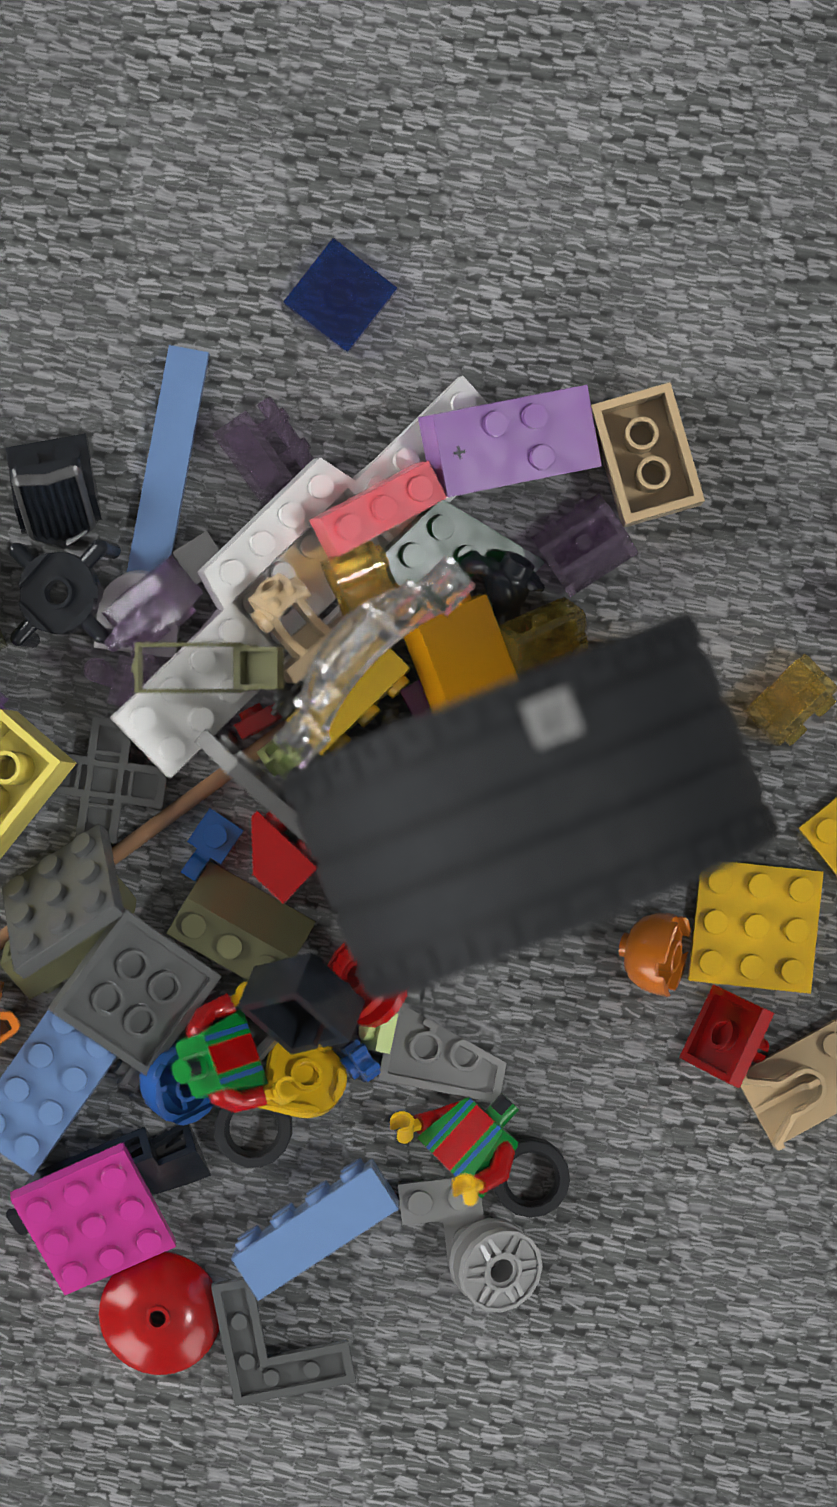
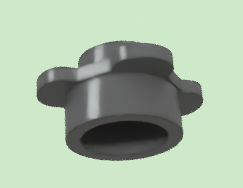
M301 680L294 686L286 683L284 689H279L271 699L275 703L271 712L273 716L279 713L287 720L309 698L302 690L304 683Z

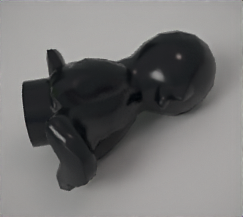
M475 550L470 556L465 557L461 561V570L479 575L484 580L486 593L493 604L491 607L507 650L512 649L520 640L529 639L534 635L523 622L520 614L521 607L527 599L530 590L533 592H543L545 585L534 571V564L524 556L507 551L501 562L492 557L485 558Z

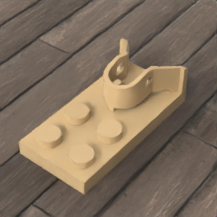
M837 1018L765 1057L762 1062L752 1064L743 1080L741 1089L776 1150L785 1148L784 1142L837 1114Z

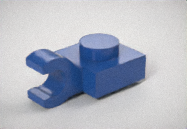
M209 808L187 841L197 849L181 873L196 882L211 858L222 865L244 830Z

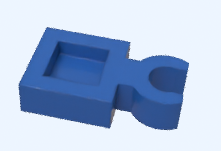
M358 1039L352 1040L340 1049L345 1056L340 1062L353 1080L360 1077L363 1082H369L381 1073L379 1070L381 1067L371 1057L366 1045L360 1043Z

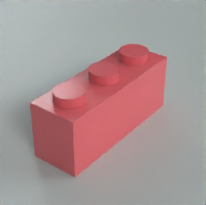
M424 461L403 469L313 517L309 522L327 557L340 556L447 497L429 461Z

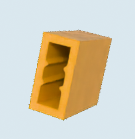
M469 591L453 595L446 599L448 606L437 611L435 606H430L411 614L413 621L400 627L432 711L518 677L487 594L471 596Z

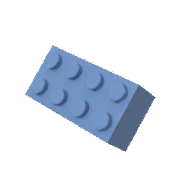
M48 1009L0 1078V1153L33 1176L41 1168L118 1057Z
M361 1157L356 1159L340 1171L342 1173L339 1175L341 1179L332 1185H329L327 1180L319 1183L306 1193L307 1197L304 1198L306 1202L295 1208L292 1202L272 1215L273 1219L269 1221L271 1225L263 1230L256 1225L237 1238L238 1242L235 1243L236 1248L231 1260L258 1301L399 1209V1198L373 1158L365 1163Z

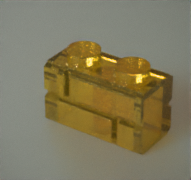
M566 597L559 598L498 625L517 676L588 649V638L585 630H587L586 614L583 609Z
M804 653L750 703L743 712L774 745L780 746L786 742L791 746L808 730L803 723L812 714L815 713L820 718L837 702L832 696L837 691V685Z

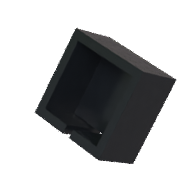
M313 952L255 966L237 1007L286 1051L293 1055L318 1049L319 1044L322 1047L350 1042L365 1000L352 989L348 982L342 980L332 971L322 958Z

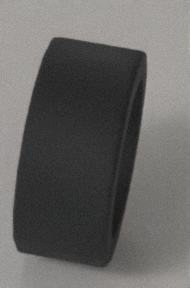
M220 1108L214 1122L215 1140L220 1151L232 1163L245 1168H262L275 1162L286 1151L293 1133L292 1116L271 1111L278 1123V1133L275 1141L262 1151L249 1152L241 1149L234 1143L231 1137L230 1121L235 1112Z
M535 1137L516 1139L518 1147L515 1150L514 1159L522 1154L535 1153L549 1160L555 1173L553 1188L548 1195L540 1200L526 1201L515 1196L508 1187L507 1181L494 1188L495 1194L502 1205L515 1215L528 1218L545 1216L558 1208L567 1196L570 1184L568 1164L560 1150L547 1140Z

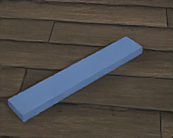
M172 345L168 347L127 572L135 570L149 571L161 576L164 581L168 582L209 362V352Z

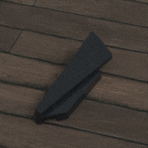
M191 1124L177 1125L154 1139H151L147 1129L142 1127L41 1169L33 1176L31 1175L25 1185L120 1143L125 1144L152 1195L188 1185L211 1176V1173ZM9 1208L6 1212V1217L16 1232L20 1235L29 1233L16 1209Z

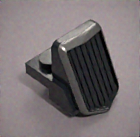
M86 433L5 448L14 509L22 534L27 533L36 542L67 548L89 534L95 526V521L102 520L97 484L93 474Z

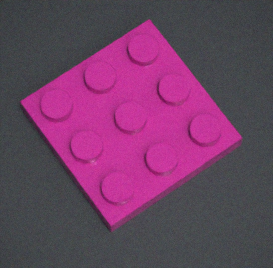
M124 1143L113 1146L10 1192V1200L64 1296L176 1247V1239Z

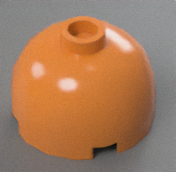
M671 913L650 914L637 921L632 927L630 934L624 933L622 935L618 953L620 957H624V967L629 979L640 989L664 997L671 996L669 990L675 991L684 973L688 952L682 954V936L690 937L691 931L689 920L686 917Z

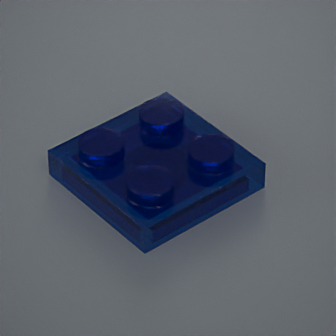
M332 238L283 301V304L348 354L398 291V288Z

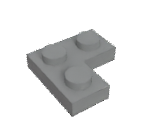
M455 1177L398 1183L402 1225L443 1221L447 1261L449 1262L451 1249L459 1235L473 1223L484 1220L482 1198L478 1196V1202L473 1206H468L464 1204L463 1193L458 1197H454L452 1181Z

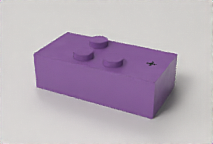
M587 385L418 417L426 461H429L447 498L602 466Z

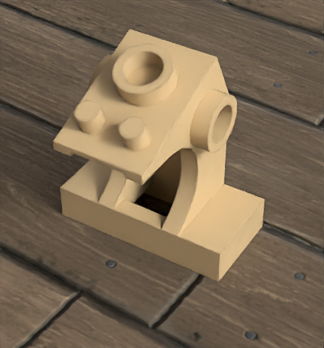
M278 572L274 577L263 581L259 585L257 592L247 600L255 610L251 614V618L257 626L266 634L271 631L292 656L284 664V680L287 683L297 684L359 629L349 616L337 617L327 626L306 602V599L311 596L307 587L297 577H293L290 580ZM290 605L295 608L306 622L292 636L279 620L283 615L282 612Z

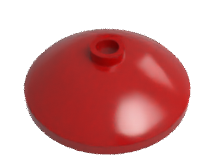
M163 1252L113 1274L101 1296L99 1322L103 1337L115 1356L127 1366L153 1375L177 1373L201 1360L212 1347L220 1329L211 1288L214 1282L208 1273L199 1264L186 1256L173 1252ZM154 1311L163 1312L166 1318L163 1324L153 1323L151 1313Z

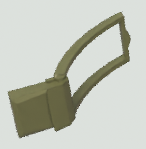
M135 642V659L132 665L135 677V693H242L251 690L258 691L259 689H284V647H259L258 645H244L242 643ZM143 647H233V689H143Z

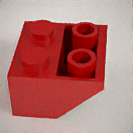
M257 810L251 816L253 876L284 904L313 875L316 868L320 866L314 861L316 858H311L306 843L302 839L295 843L284 833L288 827L270 811L264 814L261 810Z

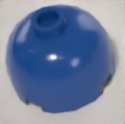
M176 1040L169 1050L161 1053L151 1064L147 1076L140 1072L139 1088L145 1104L159 1117L178 1125H187L200 1120L209 1113L214 1105L209 1103V1098L196 1099L193 1097L188 1083L181 1084L174 1078L172 1066L179 1059L176 1043L180 1041Z

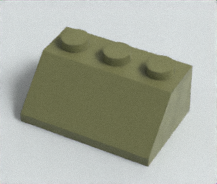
M210 861L187 896L166 934L244 979L249 980L255 966L297 956L316 921L290 906L282 904L271 895Z

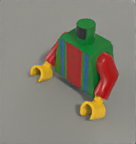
M248 981L239 984L234 995L229 996L226 993L197 1008L186 1027L187 1036L176 1043L179 1059L172 1066L174 1078L181 1084L188 1083L193 1097L196 1099L209 1098L212 1104L230 1112H241L266 1106L267 1101L270 1100L277 1104L285 1105L298 1096V1094L285 1096L280 1091L281 1084L285 1085L295 1080L291 1076L280 1078L271 1088H263V1085L269 1084L244 1012L241 1010L236 1011L235 1008L239 1004Z
M502 1093L486 1110L473 1099L467 1097L462 1101L415 1114L414 1117L406 1111L396 1112L390 1118V1130L401 1128L397 1131V1140L402 1144L409 1143L413 1139L415 1131L420 1134L417 1139L455 1176L452 1181L453 1196L458 1197L463 1193L464 1204L473 1206L478 1202V1196L483 1198L489 1190L504 1183L510 1176L518 1141L503 1127L519 1111V1108Z

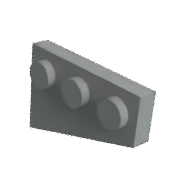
M402 1005L398 1012L390 1054L383 1053L381 1073L378 1080L494 1102L501 1094L507 1063L407 1006Z

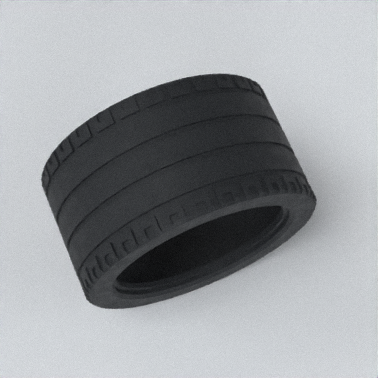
M685 613L679 614L593 646L383 731L285 775L282 781L283 789L291 808L296 807L299 815L296 821L311 858H316L320 867L316 868L331 908L337 909L340 917L336 920L353 961L357 960L360 967L357 968V972L367 995L376 999L396 996L513 956L686 885L755 852L776 838L779 830L770 804L764 803L762 799L765 795L764 789L749 753L743 752L741 745L745 742L729 703H724L720 694L724 692L708 651L704 653L702 651L700 643L703 642V639L693 616ZM567 687L583 731L537 748L521 704Z

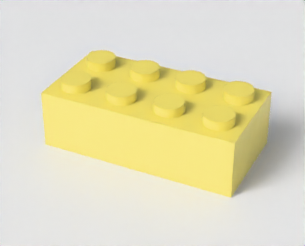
M0 709V859L77 764L18 711Z

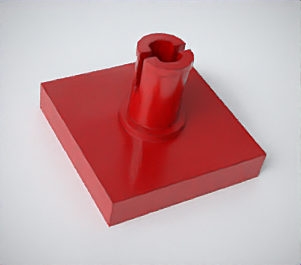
M713 984L679 1058L740 1089L751 1063H760L766 1057L758 1053L757 1050L758 1048L766 1052L769 1050V1043L763 1037L775 1013Z

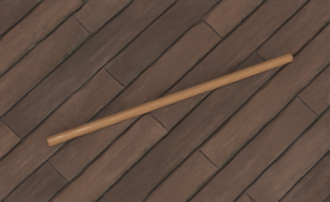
M284 720L242 752L256 762L260 759L256 752L283 730L289 727L293 733L296 731ZM221 768L217 769L112 847L115 865L232 778ZM7 925L0 930V950L4 948L5 943L9 940Z

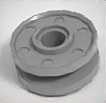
M487 1218L473 1223L464 1230L454 1243L449 1259L451 1279L457 1288L474 1305L488 1312H504L518 1307L527 1300L540 1281L543 1267L540 1250L533 1240L524 1234L518 1226L506 1219ZM500 1260L497 1267L491 1270L493 1264Z

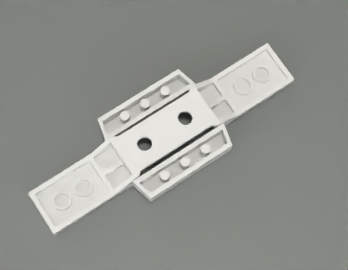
M460 376L418 417L488 403L464 376ZM418 417L371 463L352 478L321 457L312 459L197 572L217 610L187 643H242L244 645H258L259 647H284L271 631L266 634L253 621L251 614L255 610L247 600L257 592L259 585L263 581L274 577L278 572L290 580L293 577H297L307 587L311 596L306 599V602L315 614L319 616L379 557V553L420 513L349 550L342 559L327 557L309 520L323 513L327 508L330 509L403 469L415 463L426 461ZM456 496L448 497L444 500L450 503ZM382 562L322 620L328 626L337 617L349 616L359 630L301 680L304 683L302 688L315 692L374 632L376 633L402 607V603L398 602ZM293 606L286 615L279 618L291 636L306 623ZM182 647L143 685V689H233V647ZM290 654L284 658V664L292 657ZM251 690L242 693H135L111 719L167 778H171L201 749L195 740L205 730H208L214 736L258 691Z

